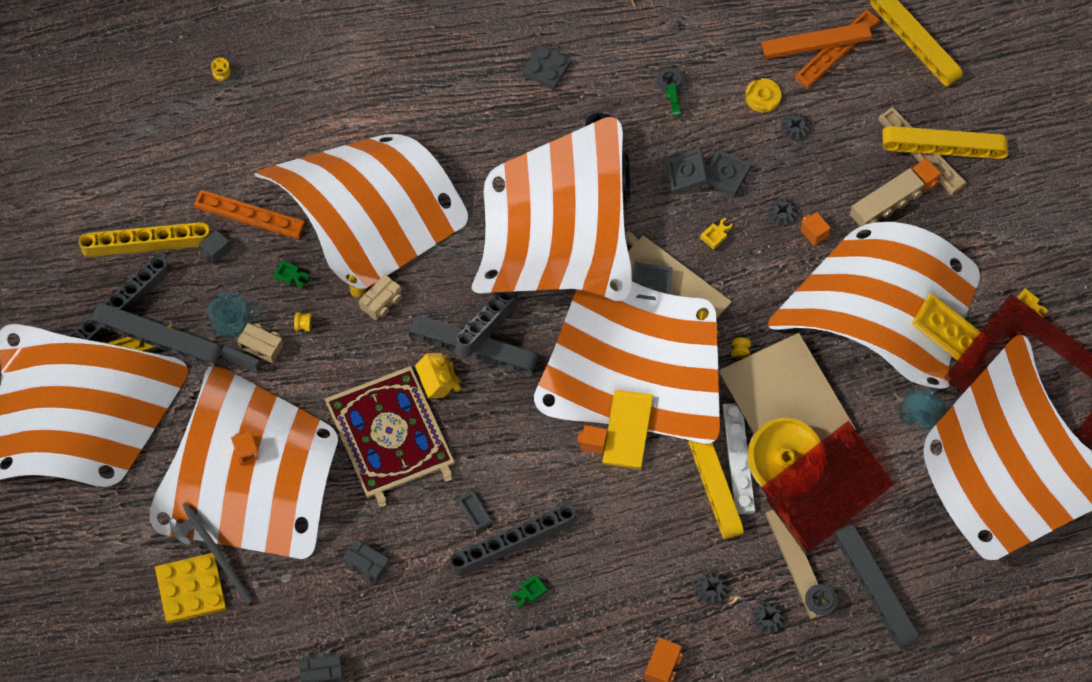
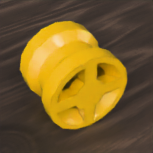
M216 58L212 61L213 77L219 81L228 79L231 73L229 62L224 58Z
M296 312L294 331L305 330L310 332L312 313L304 315Z
M742 337L734 338L732 340L734 348L731 351V356L735 359H744L750 356L749 347H751V341Z

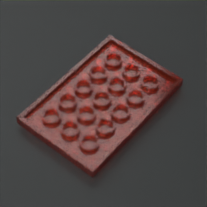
M847 421L759 488V491L806 554L890 489L894 483L851 423Z

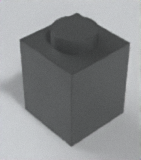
M216 230L199 244L200 255L206 261L210 260L213 264H216L231 250L229 241Z

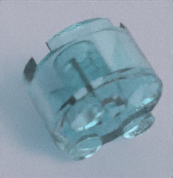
M226 292L217 295L209 303L208 315L211 326L217 335L232 337L244 331L249 318L243 299L235 293Z
M908 389L906 390L900 411V419L912 426V423L919 425L918 428L933 429L939 422L944 401L933 395L934 392L932 390L922 389V391H914Z

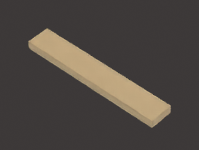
M893 107L878 118L885 127L913 128ZM911 153L919 162L927 158L941 172L939 183L951 195L966 186L967 182L940 155Z
M785 506L766 512L767 520L810 620L824 616L816 615L814 612L809 611L805 604L807 591L812 586L817 585L818 582ZM823 594L820 596L819 599H815L818 600L819 607L822 605L823 602L826 603V601H824Z

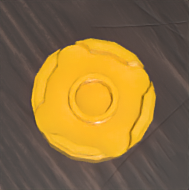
M766 78L752 81L747 86L745 92V100L748 106L754 111L761 113L775 110L782 98L778 84Z

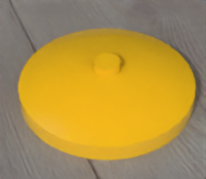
M777 418L771 420L754 433L749 443L748 464L750 471L757 483L774 495L791 497L808 491L817 483L824 468V450L819 437L812 428L797 419Z

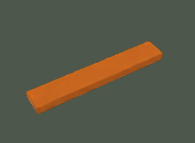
M866 9L850 25L868 22L871 31L880 23V19ZM857 43L824 48L795 75V79L809 89Z
M868 22L761 41L764 58L770 59L872 40V35Z
M200 190L194 203V208L298 240L306 225L303 220L204 190Z

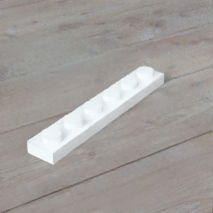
M736 403L723 404L722 410L733 501L738 514L755 513L748 464L744 417Z

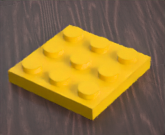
M212 553L155 566L167 624L226 610L217 564Z

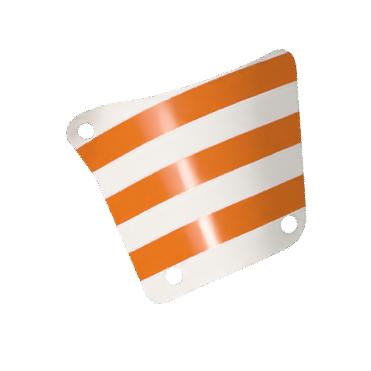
M603 118L495 167L489 173L484 184L485 246L481 265L471 287L474 292L493 293L579 289L607 297L614 301H622L628 297L632 286V275L624 230L622 192L623 131L621 123L616 118ZM497 176L502 177L505 181V188L500 193L496 192L492 186L493 179ZM488 271H498L496 277L492 279L485 278V274ZM613 279L622 282L623 288L621 291L617 292L611 289L610 282Z
M387 134L270 166L255 173L256 177L270 180L279 185L296 200L317 232L329 267L344 282L359 289H365L375 284L383 275L388 276L463 228L468 220V212L461 198L438 161L423 145L404 135ZM384 137H392V138H393V139H392L391 141H389V142H380V141H379L381 138H384ZM440 193H446L450 197L451 206L445 209L440 206L438 202ZM351 274L355 276L357 283L347 280L346 275Z
M898 222L866 224L853 230L841 241L770 318L768 326L771 329L777 330L790 328L818 329L847 337L881 355L911 382L932 388L949 387V365L952 356L911 323L930 293H933L965 319L980 280L979 269L970 258L948 241L920 227ZM862 230L871 231V235L867 238L859 239L856 237L857 233ZM952 258H956L961 262L962 270L960 272H956L951 268L950 260ZM933 377L939 381V384H930L927 382V378Z
M613 279L612 281L618 288L617 292L621 291L623 288L622 282ZM632 282L628 297L622 301H614L598 294L576 289L551 358L535 391L534 402L536 407L543 414L558 419L609 424L614 390L653 394L648 432L673 436L702 444L714 442L720 431L715 308L708 300L702 298L670 295L646 288ZM638 294L654 296L656 300L636 298ZM701 308H707L709 311L708 317L704 320H698L696 317L697 311ZM546 394H552L555 397V403L551 407H547L543 403V397Z
M10 324L0 330V464L7 457H11L13 463L6 470H2L0 467V479L22 475H44L75 480L99 487L117 484L126 475L188 376L187 365L174 357L65 336L36 327L20 324ZM11 333L18 334L20 338L19 345L15 347L10 346L7 341L8 335ZM103 465L112 467L114 476L110 479L101 477L99 468Z
M1018 335L1006 345L933 427L925 440L923 452L930 478L946 510L978 554L987 560L1000 559L1092 511V451L1080 442L1057 413L1040 380L1031 344L1027 337ZM935 439L939 440L942 444V452L937 456L932 454L930 450V444ZM981 530H988L992 533L993 538L990 542H982L978 538V533Z
M220 366L208 367L205 371L202 387L181 444L153 499L149 514L150 522L159 534L175 537L171 530L170 522L167 525H161L157 520V516L159 513L165 512L170 516V521L174 517L178 523H184L189 519L183 508V504L186 503L193 509L216 544L298 559L307 558L313 553L315 548L325 485L338 443V436L335 430L327 423ZM326 429L329 431L330 436L328 438H321L317 435V430ZM242 431H250L259 459L240 466L231 437ZM299 517H305L308 521V529L303 534L295 530V521ZM195 527L188 532V539L204 541Z

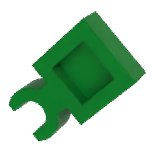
M675 83L669 84L668 89L665 90L666 100L671 101L673 117L679 116L680 109Z
M284 260L281 261L273 274L274 279L289 286L292 282H295L297 287L301 289L304 288V283L300 282V280H309L307 273H298L299 267Z
M535 574L519 585L521 591L513 592L510 595V600L519 598L521 601L516 604L517 609L523 607L527 599L530 603H533L546 594L547 589Z

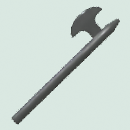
M184 503L183 508L189 519L184 523H178L174 517L171 518L170 526L174 536L181 543L189 545L191 542L188 539V532L195 527L247 605L253 603V598L193 509Z

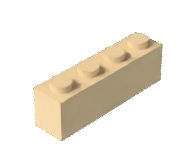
M910 168L852 205L850 216L860 227L879 222L883 218L886 219L896 209L904 208L910 200L918 199L923 193L924 183Z

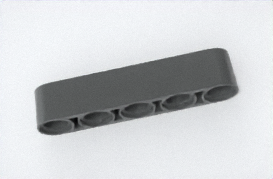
M498 292L457 335L455 354L458 357L468 358L512 313L515 302L514 292Z

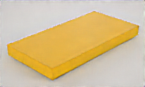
M933 293L928 294L911 323L968 370L974 367L989 340L988 337Z
M614 390L603 465L642 469L653 394Z

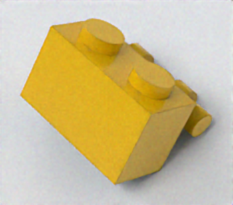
M426 353L415 365L428 399L444 398L452 388L455 392L461 391L460 378L456 376L455 366L447 355L443 356L442 353Z

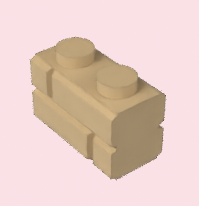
M383 275L359 299V307L374 320H377L380 316L384 317L388 313L389 307L401 300V287L387 275Z
M250 323L246 325L237 341L240 349L270 363H274L284 345L281 335L277 332L272 331L270 333L265 331L263 326Z

